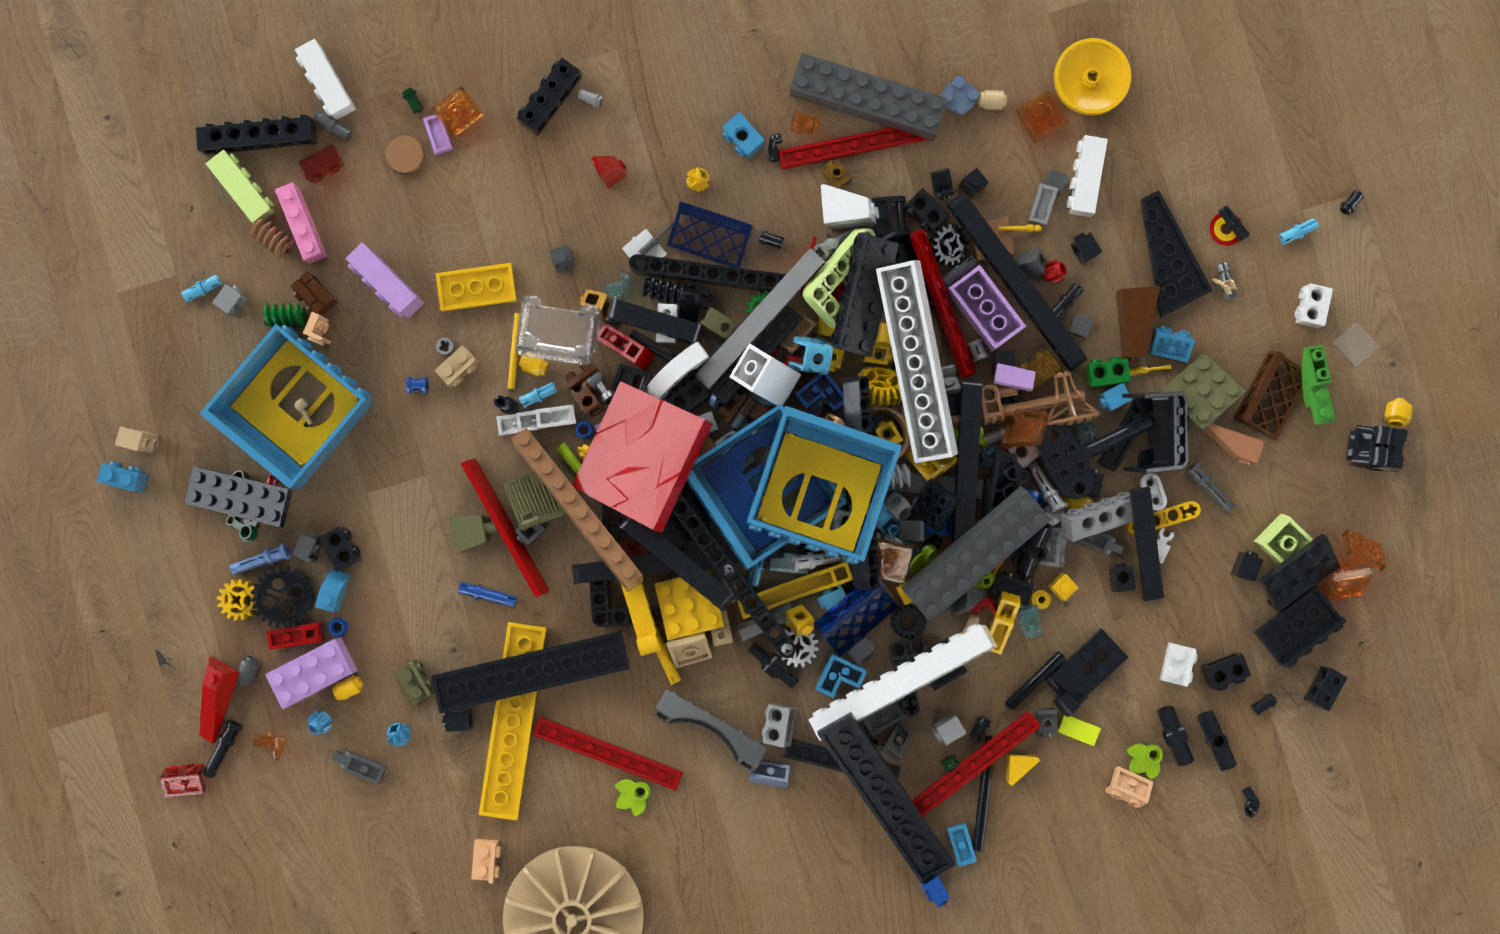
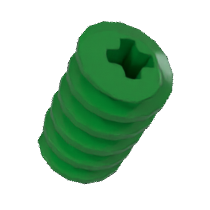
M266 303L263 311L264 324L271 328L275 324L280 326L286 325L288 328L290 326L293 328L298 326L304 328L307 324V310L305 307L301 309L299 303L296 304L295 309H293L291 303L288 304L287 309L284 303L280 304V309H278L276 303L273 304L272 309Z

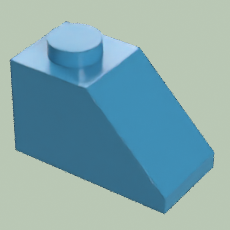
M331 569L320 587L315 607L330 612L340 611L350 574L341 571L336 572L334 569Z

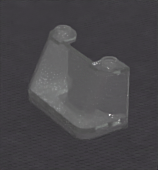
M524 296L521 306L516 352L523 356L583 365L590 364L593 361L598 346L600 308L592 304L584 305L579 311L542 306L541 300L536 296Z

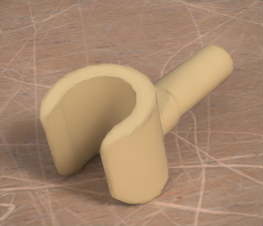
M1213 278L1211 280L1212 283L1222 286L1227 295L1232 294V289L1237 290L1232 279L1221 281Z
M300 398L295 402V408L301 412L307 424L310 425L312 421L305 410L309 404L304 398Z
M969 614L967 616L962 634L967 633L966 629L971 625L978 624V615Z

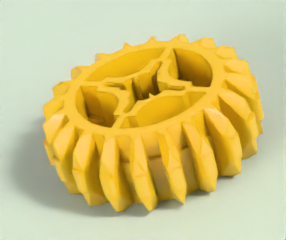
M875 366L874 368L868 367L867 370L863 369L858 374V376H866L869 381L870 403L872 405L888 407V405L895 406V404L901 403L902 397L896 370L892 371L890 368H878Z

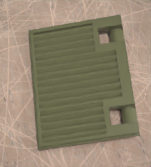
M565 461L557 463L556 466L572 485L575 477L571 468ZM534 472L502 484L521 531L567 515ZM575 489L583 499L581 492ZM529 514L533 515V518H530L528 520H524L523 518L524 516H527Z

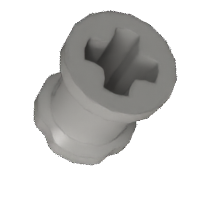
M983 338L967 344L973 355V362L989 357V353H986L982 344Z

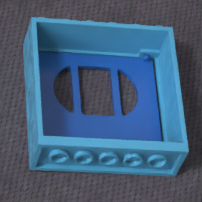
M781 404L697 458L686 480L745 570L788 543L787 538L781 537L759 553H756V551L776 538L768 536V532L761 530L760 533L748 529L749 525L745 524L755 497V492L749 485L748 480L764 470L766 461L745 475L743 474L744 462L754 450L760 447L772 446L782 413L785 409ZM774 418L776 419L764 428H762L761 430H759L758 432H756L755 434H753L752 436H750L749 438H747L746 440L742 441V439H744L751 433L755 432L756 430H758ZM783 432L778 449L781 448L785 433L787 432ZM730 447H733L732 449H730L729 451H727L726 453H724L723 455H721L720 457H718L717 459H715L714 461L700 469L701 466L711 461L712 459H714ZM779 453L776 454L774 462H776ZM803 473L798 475V480L783 489L782 497L802 484L805 476ZM811 476L797 520L803 521L830 503V501L832 502L836 485L833 482ZM843 490L836 510L847 503L845 500L847 497ZM760 501V504H759V507H758V510H757V513H756V516H755V519H756V520H757V516H758V513H759V510H760V507H761V504H762L761 501ZM830 505L804 523L815 525L827 517ZM793 509L786 511L789 517L792 515Z

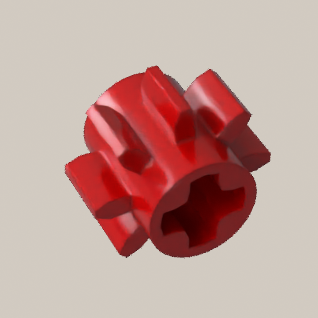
M1052 260L1045 263L1047 268L1043 276L1047 282L1052 281V284H1057L1065 280L1063 276L1067 274V269L1063 262L1058 263V260Z

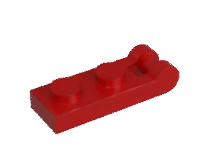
M322 622L266 631L269 650L324 641V635H321L320 629L322 628ZM313 629L314 637L309 638L308 630Z

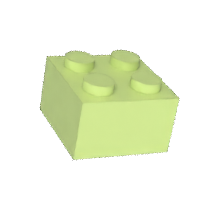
M1280 514L1254 542L1279 565L1313 539L1290 516Z

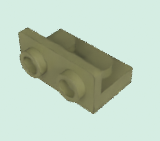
M413 660L395 671L413 705L435 693L432 680L430 678L427 679L423 664L417 660Z

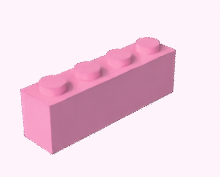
M292 182L275 189L303 260L312 264L328 257L300 188Z

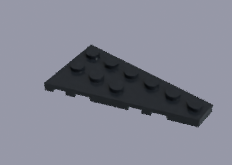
M1158 190L1142 198L1140 202L1154 285L1160 288L1157 303L1161 318L1213 290L1162 194Z

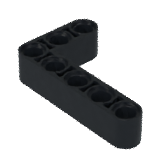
M611 299L608 303L603 320L611 325L620 326L627 324L690 344L699 342L703 329L701 324L618 299Z
M604 580L601 585L590 582L591 614L594 625L597 627L633 625L628 607L611 608L609 580ZM598 593H602L605 596L603 604L597 603L595 599ZM649 605L654 622L663 623V619H657L654 616V611L660 609V606ZM618 611L625 613V621L620 622L616 619ZM598 613L606 615L605 623L598 622Z

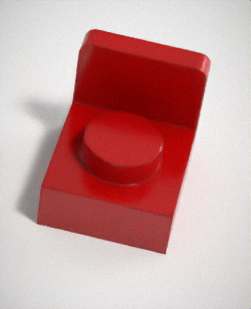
M985 596L967 613L977 615L986 606L989 612L994 614L996 613L994 609L996 604L991 597Z

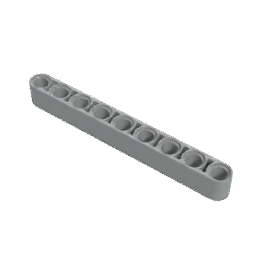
M809 249L698 371L695 378L710 390L744 353L749 343L752 344L823 266L825 261L812 249Z

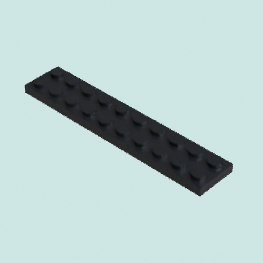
M621 630L435 674L431 678L439 713L441 714L628 670L630 665Z
M852 712L817 731L822 742L921 883L955 866L952 857Z

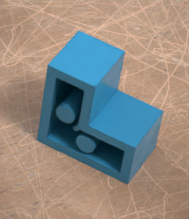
M831 652L815 685V689L834 698L841 681L860 688L867 670Z

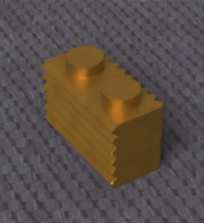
M1040 350L1032 356L1034 360L1031 363L1025 362L1018 367L1036 372L1033 390L1062 368L1049 350L1044 353Z

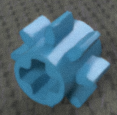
M315 711L308 719L310 723L307 727L314 735L321 733L324 736L332 727L330 724L332 723V718L324 711L320 714Z
M400 722L392 724L387 730V741L392 746L395 744L398 747L404 746L410 740V727L406 723L403 725Z

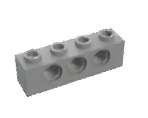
M1121 492L1117 496L1103 498L1099 502L1088 503L1084 507L1070 509L1067 513L1061 514L1062 535L1074 542L1133 522L1130 494Z

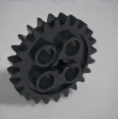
M279 566L278 571H275L272 567L271 574L264 571V579L257 577L260 583H253L257 590L250 591L251 594L255 595V598L250 599V601L256 602L252 609L259 610L256 616L263 615L262 622L268 619V626L276 622V628H279L281 623L287 628L288 622L295 626L296 619L302 622V615L309 616L306 610H313L309 603L315 602L310 596L315 595L316 592H310L314 585L307 584L310 578L303 579L305 572L298 575V568L291 572L290 566H287L285 571H283L282 566ZM277 578L282 579L284 582L283 588L279 590L273 587V581ZM294 586H299L302 589L300 597L292 596L291 589ZM271 589L280 594L285 591L287 592V597L299 601L300 604L297 605L288 600L280 602V597L270 594L266 590ZM267 596L275 599L273 607L265 606L264 599ZM285 604L293 606L294 611L291 615L283 613L282 608Z

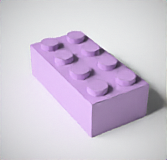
M363 242L345 258L350 263L348 267L354 273L363 277L361 280L368 287H371L374 291L377 290L375 294L382 301H385L387 304L390 303L388 307L396 315L398 314L400 317L405 316L409 319L425 304Z
M980 265L947 289L950 298L980 338H983V342L991 352L1026 327Z
M339 637L265 675L281 708L284 709L358 672V669L342 637Z

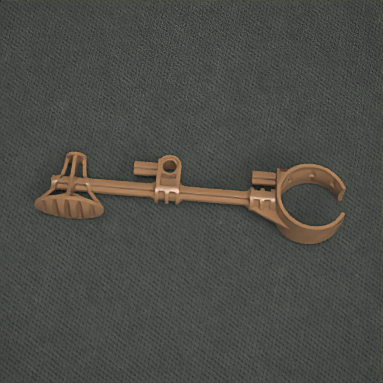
M1068 371L1059 372L1054 375L1055 395L1003 406L1001 398L1018 395L1017 388L1008 386L997 387L996 384L986 385L982 389L981 423L987 425L988 422L994 424L996 420L1003 422L1004 418L1048 408L1052 409L1044 422L1046 427L1075 425L1089 421L1100 414L1086 402L1084 391L1076 389L1071 372ZM1066 377L1069 378L1070 384L1073 388V392H1069ZM1058 378H1060L1063 394H1059ZM985 390H989L992 393L991 400L984 398ZM1081 402L1089 409L1074 407L1073 403ZM902 403L895 404V406L888 405V407L870 408L871 414H887L893 417L900 425L903 441L898 456L899 459L912 448ZM1065 405V409L1051 417L1056 407ZM1075 410L1091 413L1077 416ZM1063 412L1066 413V418L1051 421ZM959 415L951 416L953 428L959 427Z

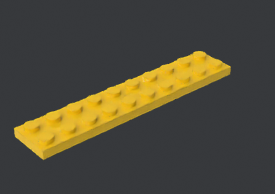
M508 622L503 658L544 649L547 627ZM538 691L496 701L479 815L518 820Z

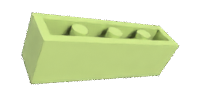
M222 150L205 163L253 224L261 218L266 217L268 220L276 214V211L272 208L275 206L267 196L264 198L261 194L262 188L256 182L253 183L249 179L251 177L250 173L244 167L241 168L238 165L240 161L233 153L229 154Z

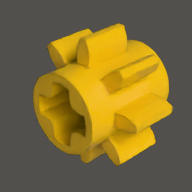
M697 167L687 173L689 177L686 179V182L691 190L699 192L709 187L707 182L710 177L705 169Z

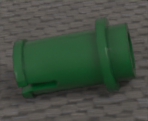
M408 88L402 92V98L408 102L413 114L419 113L424 107L416 95V90Z

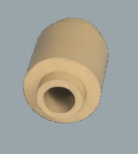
M985 90L979 94V108L984 110H1002L1003 106L1007 105V95H1004V91Z

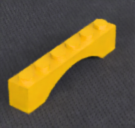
M844 561L757 592L767 608L772 609L801 597L853 580L848 563ZM753 596L746 599L748 606H754L757 602V599ZM737 600L743 619L751 617L741 602Z

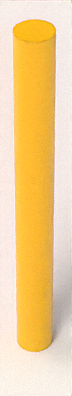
M514 313L507 389H515L521 313Z

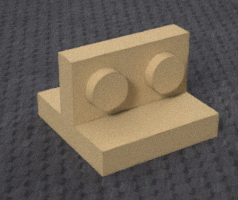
M706 632L666 642L676 668L713 658Z

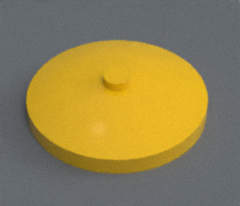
M1098 38L1079 40L1070 45L1061 54L1056 63L1053 75L1055 90L1060 100L1074 112L1092 116L1104 114L1114 109L1128 93L1131 84V68L1124 53L1111 42Z

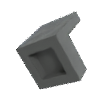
M1040 247L1019 254L1017 263L1028 278L1039 276L1046 272L1045 269L1047 267L1045 263L1048 260Z

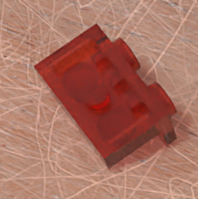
M333 144L299 161L305 173L304 176L310 183L320 182L324 179V176L337 173L341 167L345 166Z
M191 763L188 765H171L166 767L159 778L165 798L204 794L206 787L201 774L204 764Z

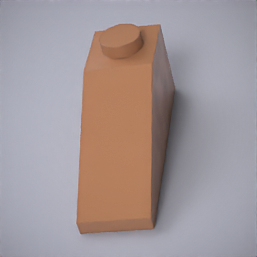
M1214 424L1205 429L1232 458L1239 460V464L1250 466V464L1258 463L1265 441Z

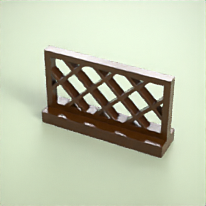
M1268 351L1234 419L1244 422L1273 440H1277L1303 391L1302 379L1299 383H1296L1293 375L1295 372L1302 373V367L1285 358L1284 354L1279 351ZM1281 362L1286 364L1288 372L1280 374L1279 365ZM1289 375L1291 385L1283 387L1281 377ZM1272 379H1277L1279 389L1271 391L1270 382ZM1292 388L1294 395L1292 399L1287 400L1284 390ZM1280 391L1282 402L1275 404L1272 394ZM1268 395L1270 406L1262 407L1261 399L1263 396ZM1283 404L1285 412L1282 416L1278 417L1276 406ZM1271 408L1273 419L1266 420L1263 410ZM1259 412L1261 422L1256 424L1250 421L1254 413ZM1274 421L1276 429L1274 433H1271L1268 430L1267 423Z

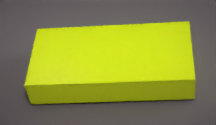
M1063 714L1057 732L1094 746L1101 728L1072 716L1066 717Z

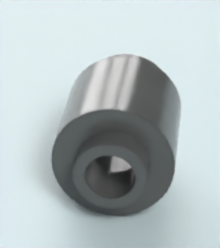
M247 656V658L241 659L237 669L239 671L237 683L250 686L255 681L261 666L258 658Z

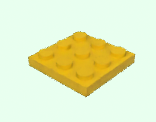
M711 569L705 570L713 577ZM680 577L654 584L668 641L725 627L721 610Z

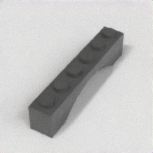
M666 689L652 713L653 716L667 724L686 723L700 726L710 731L726 745L735 763L751 773L758 767L767 749L759 740L747 737L745 732L735 730L730 727L728 722L718 720L709 711L699 709L695 703L680 698L679 694Z

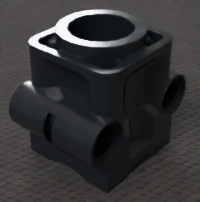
M1356 425L1354 430H1350L1346 460L1350 461L1349 466L1399 473L1403 468L1404 458L1402 450L1407 440L1408 430L1387 426L1371 427Z

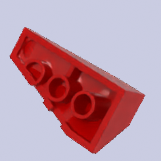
M213 656L209 657L203 676L199 736L212 744L216 743L239 675V671Z

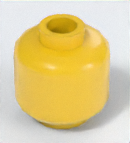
M1396 398L1386 404L1384 419L1391 427L1403 428L1411 422L1413 407L1405 399Z

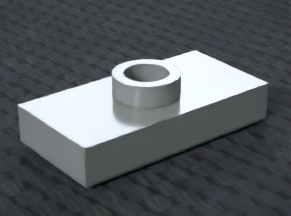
M1039 183L1028 221L1047 226L1059 188Z

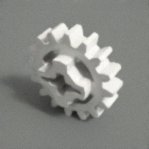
M785 629L789 637L795 634L792 629L790 632ZM811 633L806 636L810 644L802 640L803 634L795 635V638L792 640L794 645L797 644L799 638L803 648L799 649L797 655L795 652L793 658L781 657V660L787 659V665L789 666L792 662L795 668H797L798 663H801L802 667H805L804 662L806 661L811 664L810 658L817 657L813 652L819 650L818 647L814 646V644L818 643V640L812 639L815 634ZM788 643L784 644L781 651L786 653L785 649L791 650L792 646ZM804 652H809L806 657L800 659Z

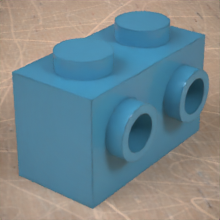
M110 461V464H101L97 482L130 491L144 492L149 474L140 472L141 468L134 466L125 468L122 467V463Z

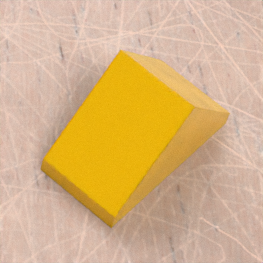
M1007 753L1006 781L1013 786L1040 759L1034 754Z

